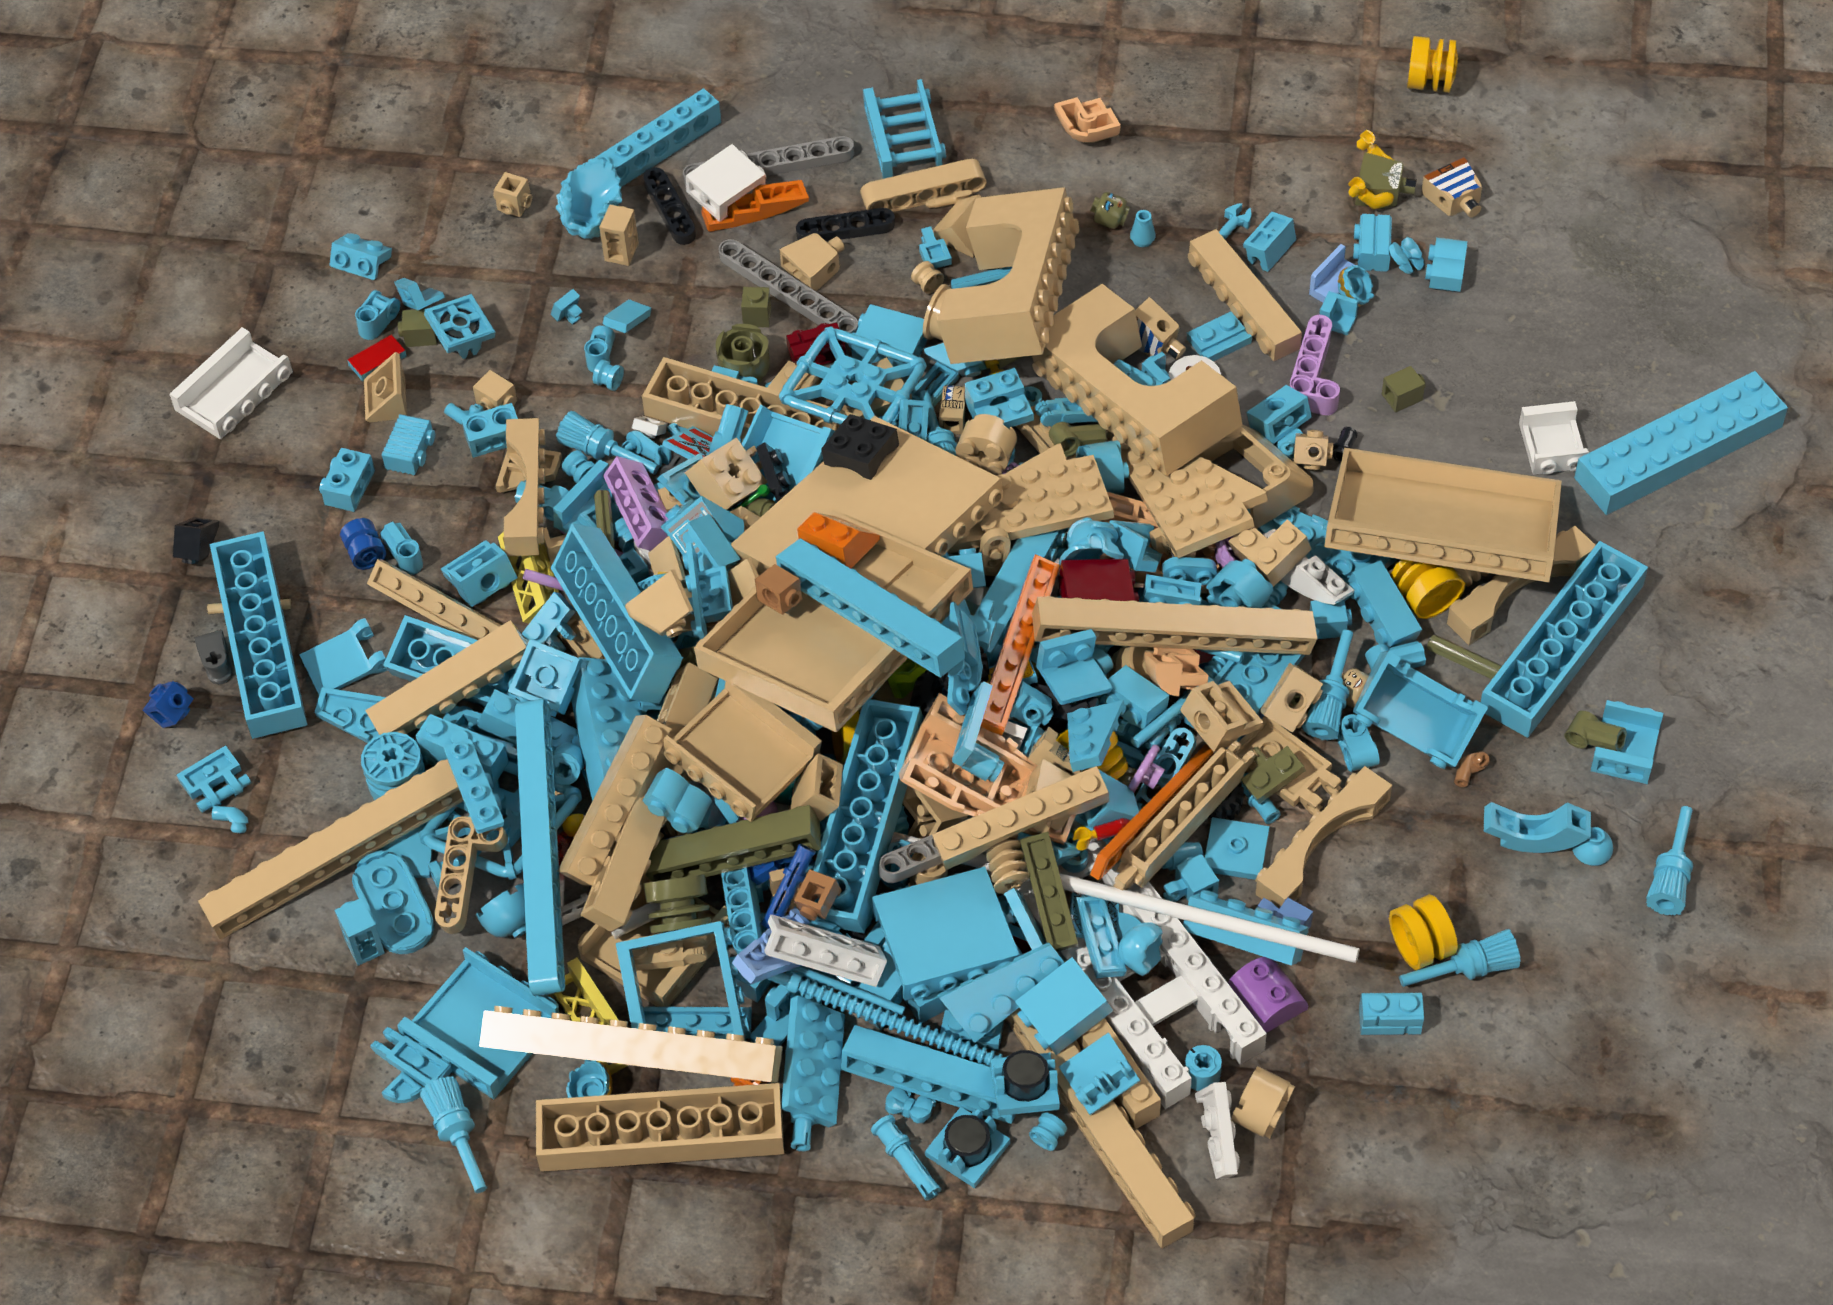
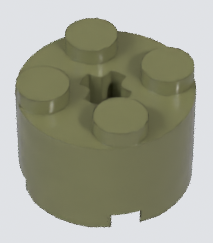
M736 324L732 326L731 330L727 332L722 331L717 337L715 347L718 366L739 371V376L754 377L757 379L758 384L761 383L762 378L770 368L768 339L766 335L764 336L761 333V329L751 324Z

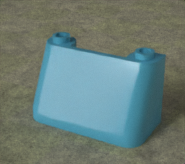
M1390 651L1380 652L1353 710L1357 714L1355 720L1368 727L1374 724L1431 757L1430 762L1439 768L1445 769L1446 766L1456 767L1488 707L1477 700L1472 702L1461 693H1455L1411 668V665L1406 662L1401 664V657Z

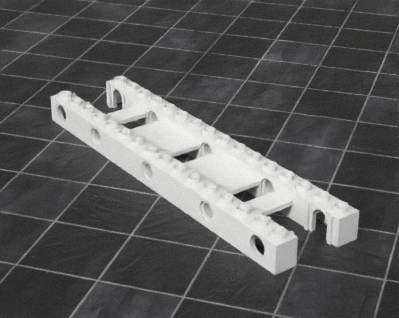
M1009 717L1010 720L1023 723L1015 717ZM968 815L966 820L973 818L974 816ZM1074 820L1070 829L1073 835L1077 828L1084 827L1076 820ZM1096 838L1090 840L1089 847L1086 849L1088 851V864L1086 868L1079 873H1071L1060 865L1058 866L1059 873L1081 879L1090 875L1098 853L1107 843L1103 840L1097 841ZM1080 856L1076 858L1073 857L1070 860L1076 859L1077 861H1080ZM1120 862L1114 865L1099 881L1102 880L1105 885L1113 886L1115 878L1119 874L1117 868ZM1027 880L1017 890L1022 893L1046 941L1031 881ZM1150 882L1143 888L1134 883L1128 889V891L1162 899ZM1119 904V912L1132 915L1141 923L1151 922L1157 924L1162 929L1160 961L1165 967L1168 966L1177 978L1134 1002L1120 984V981L1135 972L1126 966L1127 971L1124 976L1096 978L1085 939L1076 937L1077 947L1058 951L1057 953L1063 961L1073 957L1108 1001L1114 1011L1107 1015L1105 1019L1160 1097L1162 1106L1167 1109L1190 1095L1192 1078L1189 1075L1187 1066H1182L1167 1046L1166 1038L1162 1039L1154 1029V1025L1193 1003L1209 1024L1208 1028L1210 1031L1214 1030L1215 1033L1221 1031V1024L1225 1027L1231 1040L1230 1057L1232 1060L1235 1058L1240 1065L1265 1050L1267 1033L1178 918Z

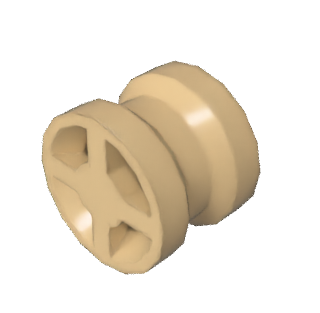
M924 261L915 267L911 279L915 284L921 285V289L926 294H930L942 285L944 275L939 270H935L934 265L930 261Z

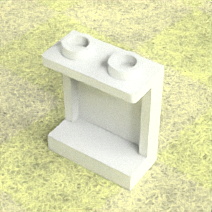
M733 144L686 175V192L719 222L727 217V207L758 185L766 184V174L762 167L756 166L749 160L744 151H739Z
M1575 401L1522 407L1519 426L1533 475L1576 471L1578 458L1589 453L1587 448H1583L1575 420L1577 415Z

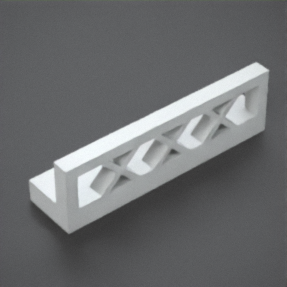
M770 915L768 924L772 932L764 949L766 955L877 987L887 963V959L880 946L776 915Z

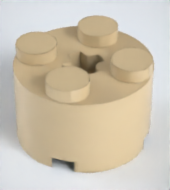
M989 414L976 415L974 419L966 422L956 446V455L996 476L1001 475L1006 469L1016 445V433L1012 427L1008 429L1003 425L1004 420L997 416Z
M1257 1066L1240 1098L1238 1108H1235L1231 1121L1262 1137L1265 1136L1270 1139L1281 1114H1283L1295 1086L1290 1084L1291 1082Z

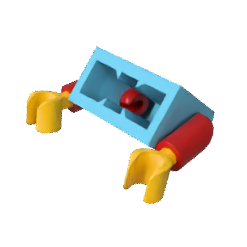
M1101 770L1099 772L1109 792V802L1085 812L1088 826L1094 830L1090 831L1086 827L1076 829L1073 840L1080 839L1076 845L1078 850H1086L1092 839L1096 838L1099 841L1116 836L1141 810L1138 809L1134 792L1128 786Z

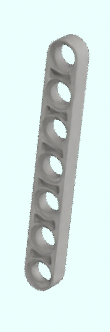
M839 136L748 153L746 155L756 166L762 167L766 176L848 161L854 156V142L849 137ZM840 146L849 147V150L845 152H840L836 149ZM817 150L825 152L822 156L812 155ZM791 155H797L800 157L796 161H790L787 159ZM771 159L775 161V163L770 166L763 164L765 160ZM706 161L690 164L684 168L683 178L685 185L686 175Z
M732 239L725 240L719 245V258L723 264L757 286L769 287L771 295L814 323L820 325L822 323L831 324L837 322L839 329L844 324H850L854 328L847 332L856 333L858 320L855 316L751 249ZM728 249L737 251L736 254L731 256L724 254ZM749 261L756 263L752 268L743 266L744 263ZM766 274L776 276L773 280L769 281L762 278ZM787 286L795 288V290L791 293H785L782 291V289ZM804 299H812L815 301L812 305L809 306L801 304V302ZM826 311L834 313V315L831 318H823L820 316L823 312Z
M927 836L882 856L879 863L880 877L886 882L895 883L941 864L942 860L934 844L933 836ZM921 853L926 858L923 861H914L910 858V855ZM893 863L898 865L900 870L889 872L884 866Z

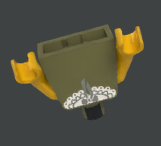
M1366 130L1360 134L1357 147L1360 150L1367 149V153L1364 152L1360 176L1354 177L1348 183L1351 187L1348 193L1351 197H1356L1355 205L1369 206L1374 210L1386 206H1396L1399 192L1415 194L1417 179L1402 177L1404 164L1395 161L1385 154L1377 144L1373 145L1375 136L1371 131Z

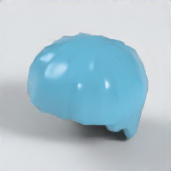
M1151 922L1140 923L1130 929L1119 943V956L1125 966L1141 976L1149 973L1161 960L1160 945L1162 944L1161 937L1163 932L1157 924Z

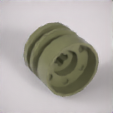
M705 874L643 883L646 903H660V910L649 913L648 919L662 917L663 923L649 926L650 933L661 934L712 923L711 917L698 919L697 916L698 911L710 910L709 905L696 904L695 898L708 894Z

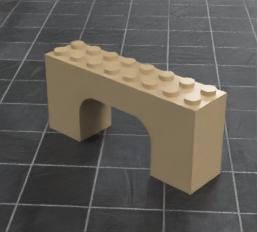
M1065 187L975 198L966 229L979 270L1012 267V269L1004 278L991 284L946 290L937 318V324L950 364L1043 354L1045 344L1049 342L1050 327H1053L1054 312L1058 310V297L1062 295V283L1067 277L1066 268L1071 263L1070 254L1071 250L1075 248V236L1079 233L1078 220L1074 219L1072 214L1073 202L1071 197H1067Z
M1103 284L1053 315L1054 324L1053 327H1050L1049 342L1045 344L1043 354L1032 356L1034 361L1032 367L1039 377L1043 376L1047 379L1055 390L1059 389L1071 403L1075 402L1087 416L1094 417L1103 429L1110 430L1119 442L1126 443L1131 447L1135 455L1142 456L1154 470L1158 469L1166 477L1243 425L1236 386L1202 360L1173 380L1157 386L1141 385L1113 365L1118 359L1123 360L1140 349L1142 344L1135 308Z

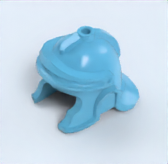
M1088 517L1073 523L1067 533L1068 549L1060 557L1059 565H1061V560L1100 559V555L1104 553L1114 558L1123 559L1124 554L1114 545L1118 540V533L1111 523L1099 522Z

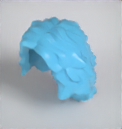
M591 158L588 162L578 165L574 171H570L567 179L561 182L560 194L556 195L558 204L555 207L561 215L560 220L571 235H579L584 239L600 237L599 227L609 205L619 206L622 203V194L620 192L622 187L619 184L621 178L618 177L616 169L610 161L604 162L602 158H596L595 160Z

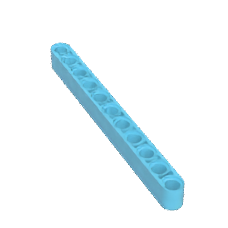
M545 698L517 703L515 706L528 981L533 996L563 992L565 990L559 872H557L559 869L551 714L549 704Z

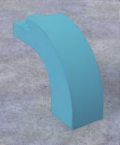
M1490 802L1484 807L1483 832L1501 838L1500 846L1508 849L1532 853L1556 852L1577 846L1591 837V812L1566 803L1551 813L1525 815Z

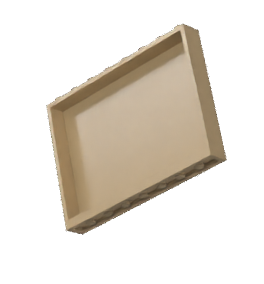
M874 416L870 419L871 421L896 428L899 446L884 458L875 476L869 480L848 468L824 465L823 461L731 543V546L741 559L735 566L746 558H751L760 576L772 565H777L775 556L799 539L797 528L813 512L829 515L833 510L934 554L944 556L990 510L1000 504L1004 498L1001 478ZM875 544L854 565L853 569L868 580L876 582L881 588L887 589L901 575L904 577L908 576L905 572L913 566V560Z
M1344 448L1328 519L1324 547L1549 582L1554 559L1562 481Z
M834 510L829 514L880 535V540L876 545L913 560V566L905 572L908 576L904 577L901 575L885 590L896 594L899 599L907 604L917 607L919 611L930 618L937 619L940 624L950 615V603L955 602L959 605L973 591L971 569ZM753 587L749 594L739 604H736L694 647L699 669L837 732L908 658L802 591V600L781 615L758 601L756 587Z

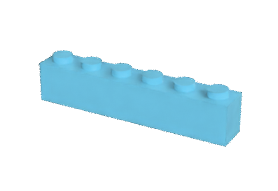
M854 1025L842 1049L841 1070L956 1107H962L972 1112L980 1109L983 1115L991 1116L994 1119L1012 1124L1016 1115L999 1116L991 1069L985 1064H978L956 1055L943 1053L927 1046H921L899 1037H892Z

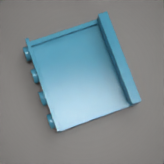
M760 405L742 442V446L745 450H748L753 446L757 448V446L765 442L773 449H778L784 459V463H782L783 470L791 480V485L789 486L791 491L823 462L821 448L835 431L824 426L822 429L775 413ZM756 452L755 455L751 457L755 464L760 461L758 453ZM761 469L760 471H761V473L763 474V476L765 477L764 471H763V469ZM771 491L767 496L759 497L770 499L777 503L775 495Z
M986 867L872 897V913L875 921L880 922L903 986L904 1001L922 999L928 994L939 991L953 990L957 986H961V983L970 979L974 980L997 966L1001 967L1012 962L1014 958L1019 956Z
M465 947L463 949L465 960L412 1021L404 1017L397 1026L402 1036L406 1035L448 1063L452 1068V1073L492 1099H495L533 1053L479 1047L484 1010L494 1012L495 1006L513 1008L512 1014L523 1015V1009L541 1011V1017L551 1018L552 1013H559V1006L554 999L547 995L544 997L541 995L533 996L528 982L523 980L519 982L512 977L506 968L494 966L481 952L476 951L474 953Z

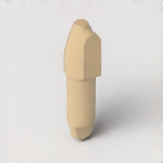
M971 190L957 191L952 195L927 200L925 205L928 208L955 205L959 200L971 197L973 194Z

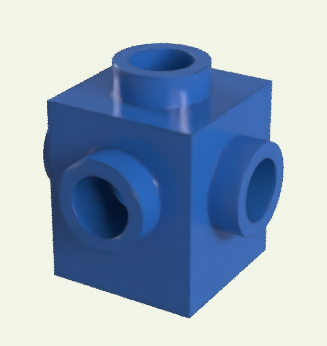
M174 681L165 684L160 683L150 692L149 696L151 699L142 711L162 728L175 725L187 716L190 711L188 706L194 698L187 693V689L180 683Z

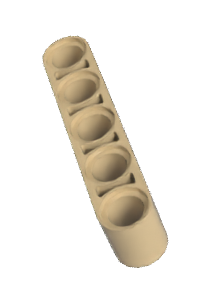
M966 159L866 183L861 188L860 193L866 210L888 208L896 212L925 205L927 200L952 195L957 191L971 190L972 193L979 192L984 189L987 181L979 161L976 159Z

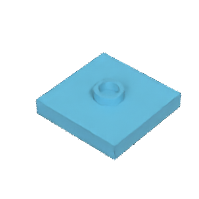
M1212 817L1205 860L1215 874L1256 880L1258 873L1263 869L1269 826Z

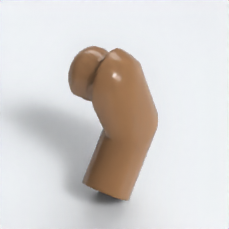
M1481 751L1461 758L1454 783L1459 787H1467L1471 774L1483 770L1489 764L1488 754Z

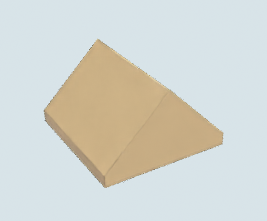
M979 194L959 200L933 229L936 240L944 238L947 246L972 258L975 255L966 227L975 198L981 197Z
M397 352L393 353L364 379L365 421L396 420L399 418V414L407 415L405 374L400 354Z

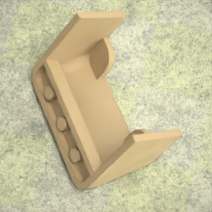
M1242 425L1198 455L1213 461L1234 448L1263 473V480L1268 485L1263 490L1267 494L1268 501L1250 508V515L1253 518L1256 529L1309 498L1313 493L1312 478L1260 432L1245 425Z
M746 558L728 572L733 607L739 604L753 587H756L754 579L759 575L751 558ZM676 570L669 571L625 605L630 618L661 636L667 635L668 638L678 636L682 632L692 631L691 621L695 620L694 615L691 614L693 609L688 598L692 597V592H689L687 588H683ZM721 620L706 623L707 628L715 627Z

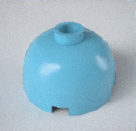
M524 883L515 886L517 892L510 894L507 890L481 908L483 913H476V917L488 933L501 938L513 935L515 939L526 933Z

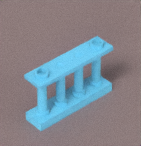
M922 79L917 80V93L880 99V97H875L873 87L863 89L864 108L883 179L893 177V167H897V164L934 158L936 166L942 165V159L946 158L944 143H939L929 107L931 103L929 89H924ZM919 103L921 108L919 112L890 117L880 116L879 113L882 112V109ZM924 121L926 130L896 135L885 134L884 130H887V127ZM929 139L931 148L895 154L889 151L892 145Z

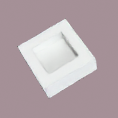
M641 416L634 418L632 429L639 430L648 438H655L657 435L666 433L668 423Z

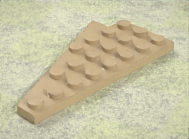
M1105 429L1106 442L1116 441L1115 435L1110 430ZM1120 442L1122 462H1127L1129 467L1128 478L1177 558L1255 527L1253 518L1247 509L1268 501L1265 490L1200 456H1196L1166 477L1158 469L1154 470L1142 456L1135 455L1131 447L1126 443Z
M1060 443L1009 472L998 475L1001 478L1004 498L979 523L975 524L962 539H959L948 550V554L959 552L962 549L980 547L983 534L993 528L1004 529L1009 539L1015 540L1070 528L1076 521L1087 517L1096 521L1114 518L1113 507L1094 455L1066 460Z

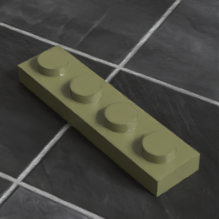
M1049 832L1020 839L1046 942H1049L1056 952L1077 947L1078 942Z

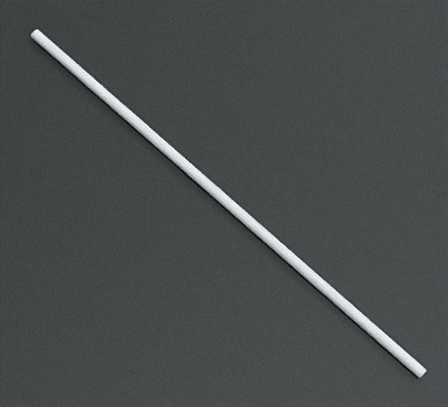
M688 782L707 795L713 796L702 783ZM774 802L779 812L786 811L790 807L789 805ZM894 832L891 842H898L902 839L911 844L921 838ZM979 854L975 858L962 863L976 868L986 867V870L990 871L989 862L985 854ZM1059 873L1064 890L1354 963L1357 962L1359 956V948L1128 890L1122 891L1113 886Z

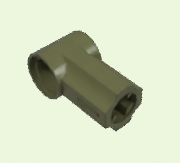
M1058 422L1049 430V438L1054 446L1061 443L1065 457L1076 454L1079 446L1106 442L1107 440L1105 429L1100 424L1071 427L1067 422Z
M1583 710L1576 714L1564 734L1566 741L1576 748L1583 749L1589 744L1614 751H1621L1623 749L1627 736L1626 728L1601 722L1594 714Z

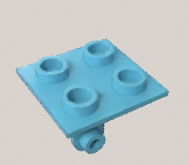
M1109 1032L1059 1066L1076 1093V1097L1083 1104L1089 1115H1092L1140 1082L1139 1077Z

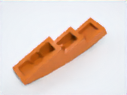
M802 180L758 185L753 189L752 193L745 194L727 207V217L719 222L703 206L701 214L708 232L738 227L781 214L808 202L809 197Z

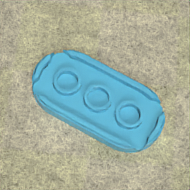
M376 851L363 857L357 864L355 873L353 872L352 883L358 899H363L376 924L382 946L396 954H409L420 950L432 937L434 920L407 862L401 856L394 855L388 851Z

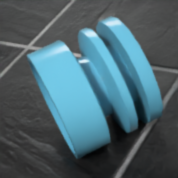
M388 732L376 736L364 747L361 754V766L366 777L369 792L374 800L383 796L388 790L408 782L413 776L426 771L418 744L413 738L404 733Z

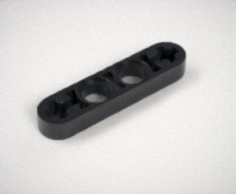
M649 168L643 175L645 189L672 238L680 245L692 243L696 237L694 223L668 176L661 168ZM653 179L659 181L660 185L657 186ZM662 194H668L671 196V198L668 200L658 199V197ZM673 211L681 213L680 216L675 218L669 217L668 214ZM682 225V227H683V229H684V231H685L686 233H683L682 231H680L679 226Z
M876 208L806 218L797 223L796 237L800 240L815 233L828 242L834 237H839L843 240L885 234L894 229L895 216L893 211L888 208ZM855 221L865 223L862 227H853L851 225ZM829 225L839 226V229L835 231H829L826 228Z

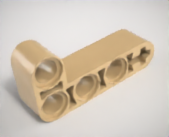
M457 817L450 823L435 908V919L446 933L457 934L465 927L477 850L488 852L502 850L508 842V835L503 827L477 834L470 817ZM462 828H470V833L467 837L458 838V832ZM493 830L499 831V836L495 840H486L489 832ZM466 856L463 865L453 866L456 857ZM461 884L459 893L455 895L449 894V889L452 885ZM453 912L456 918H451L450 922L447 923L445 918H450Z

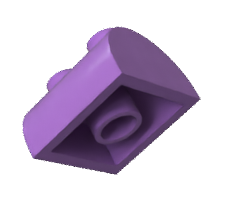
M1266 957L1257 958L1243 966L1228 981L1229 986L1266 1033L1308 1010V1003L1275 960Z

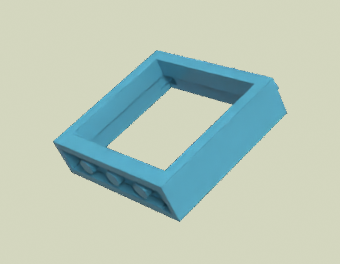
M719 921L615 943L632 1028L638 1029L639 1023L646 1024L632 950L714 933L734 1031L727 1034L744 1035V1041H747L746 1034L750 1033L749 1020L747 1015L742 1016L740 1004L745 1003L742 986H736L734 975L739 974V970L732 964L735 956L730 957L728 945H732L730 927L725 928L724 923ZM727 1034L717 1035L715 1038L726 1039Z

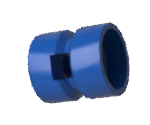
M357 518L344 525L341 529L340 537L346 550H348V555L354 567L361 570L371 569L375 566L377 559H385L386 550L381 539L378 538L376 528L370 519Z

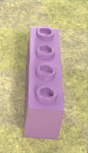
M616 456L603 477L637 547L651 551L668 537L661 528V525L668 519L665 516L667 511L643 463Z

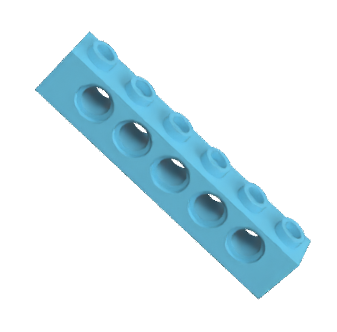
M703 88L593 158V160L602 158L604 162L610 161L614 165L618 177L621 178L619 184L622 187L722 123L719 101Z

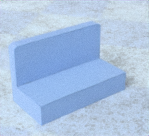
M1340 244L1312 273L1309 295L1324 302L1329 291L1340 294L1338 291V276L1344 268L1354 265L1344 259L1346 246Z

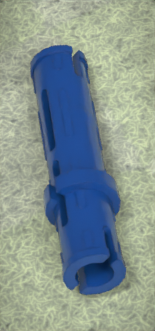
M798 845L789 867H785L783 870L785 875L764 919L760 923L767 929L770 928L768 920L771 914L779 917L785 915L800 882L803 883L806 877L804 874L816 851L805 845Z

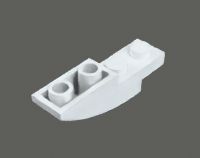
M1274 528L1263 535L1268 539L1276 529ZM1316 555L1310 559L1305 556L1280 580L1300 594L1326 604L1335 605L1354 593V589Z

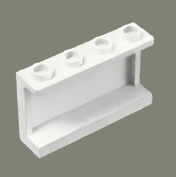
M242 327L170 393V397L175 411L221 440L227 433L233 431L244 417L251 414L260 402L268 398L276 387L286 381L293 371L289 357L283 354L278 358L252 341L250 332Z

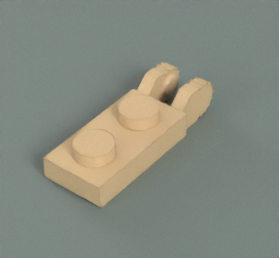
M703 935L632 950L636 971L682 967L685 964L706 961V950L694 948L703 947V945L707 944V936Z

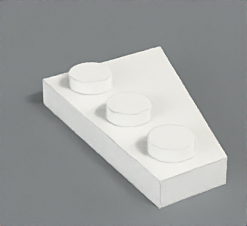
M1217 1082L1195 1093L1197 1103H1203L1205 1111L1204 1115L1201 1116L1203 1128H1207L1211 1134L1208 1141V1149L1216 1179H1228L1238 1174L1237 1170L1239 1169L1240 1160L1237 1151L1234 1150L1233 1139L1236 1135L1234 1122L1230 1119L1231 1094L1226 1088V1082Z

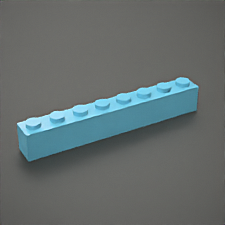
M800 538L775 556L779 567L799 578L802 592L941 678L965 659L964 641L958 632L943 626L937 619L925 615L917 607L907 604L899 599L896 594L889 593L876 582L860 575L855 569H850L840 563L835 557L822 552L817 546L809 544Z

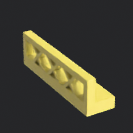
M503 532L498 536L501 549L505 552ZM539 544V555L521 556L522 560L519 570L516 567L518 556H508L518 577L511 584L522 621L527 624L532 621L553 592L559 593L558 589L528 581L525 591L522 588L524 582L523 575L526 569L554 577L544 544ZM534 597L536 606L529 611L531 598Z
M578 957L567 963L569 973L565 975V986L574 982L578 988L575 997L565 996L561 992L553 994L565 1013L570 1015V1021L580 1022L581 1018L575 1015L578 1005L590 1007L592 1010L590 1017L599 1018L598 1024L609 1025L610 1020H618ZM602 1062L608 1068L610 1075L628 1066L618 1063L608 1065L607 1062Z

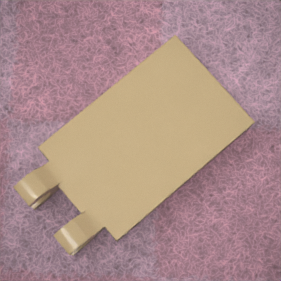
M1264 716L1261 719L1263 724L1260 729L1246 734L1239 741L1241 748L1237 756L1242 759L1251 749L1255 752L1254 747H1259L1261 752L1268 758L1288 746L1304 765L1306 771L1278 790L1276 794L1293 807L1301 802L1306 810L1314 815L1318 810L1321 811L1323 809L1320 805L1323 799L1314 792L1322 785L1325 791L1332 796L1333 793L1339 792L1342 789L1339 786L1342 780L1329 772L1332 769V763L1281 725ZM1255 761L1252 762L1246 772L1250 773L1256 768L1257 764Z

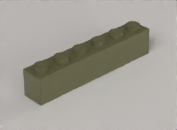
M810 805L798 806L794 809L757 817L752 822L741 820L724 826H716L708 830L687 833L671 839H663L659 841L657 847L651 852L649 857L651 865L645 874L651 882L704 874L705 877L792 857L795 855L799 844L805 845L814 851L821 850L820 820Z

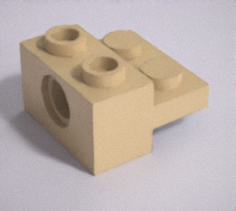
M1289 663L1272 693L1261 707L1260 712L1293 732L1295 728L1299 729L1304 724L1308 715L1305 712L1310 704H1315L1319 700L1323 692L1320 689L1323 683L1298 666ZM1297 693L1300 695V700L1293 706L1290 702Z
M1211 681L1193 688L1180 709L1213 752L1218 751L1221 747H1229L1239 737L1259 730L1263 724L1261 718L1230 681L1219 685Z

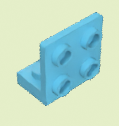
M1092 629L1045 640L1039 644L1036 667L1061 705L1111 692V684L1093 658L1096 635Z

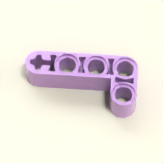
M1315 315L1308 322L1290 380V387L1308 397L1311 413L1332 415L1338 409L1340 388L1337 383L1320 378L1330 345L1332 322L1327 316Z

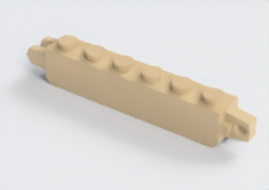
M1234 741L1227 749L1221 747L1126 848L1121 857L1120 865L1117 868L1119 874L1115 878L1113 887L1123 891L1128 890L1135 883L1143 888L1241 782L1245 771L1254 761L1256 753L1250 750L1241 759L1237 756L1241 743Z

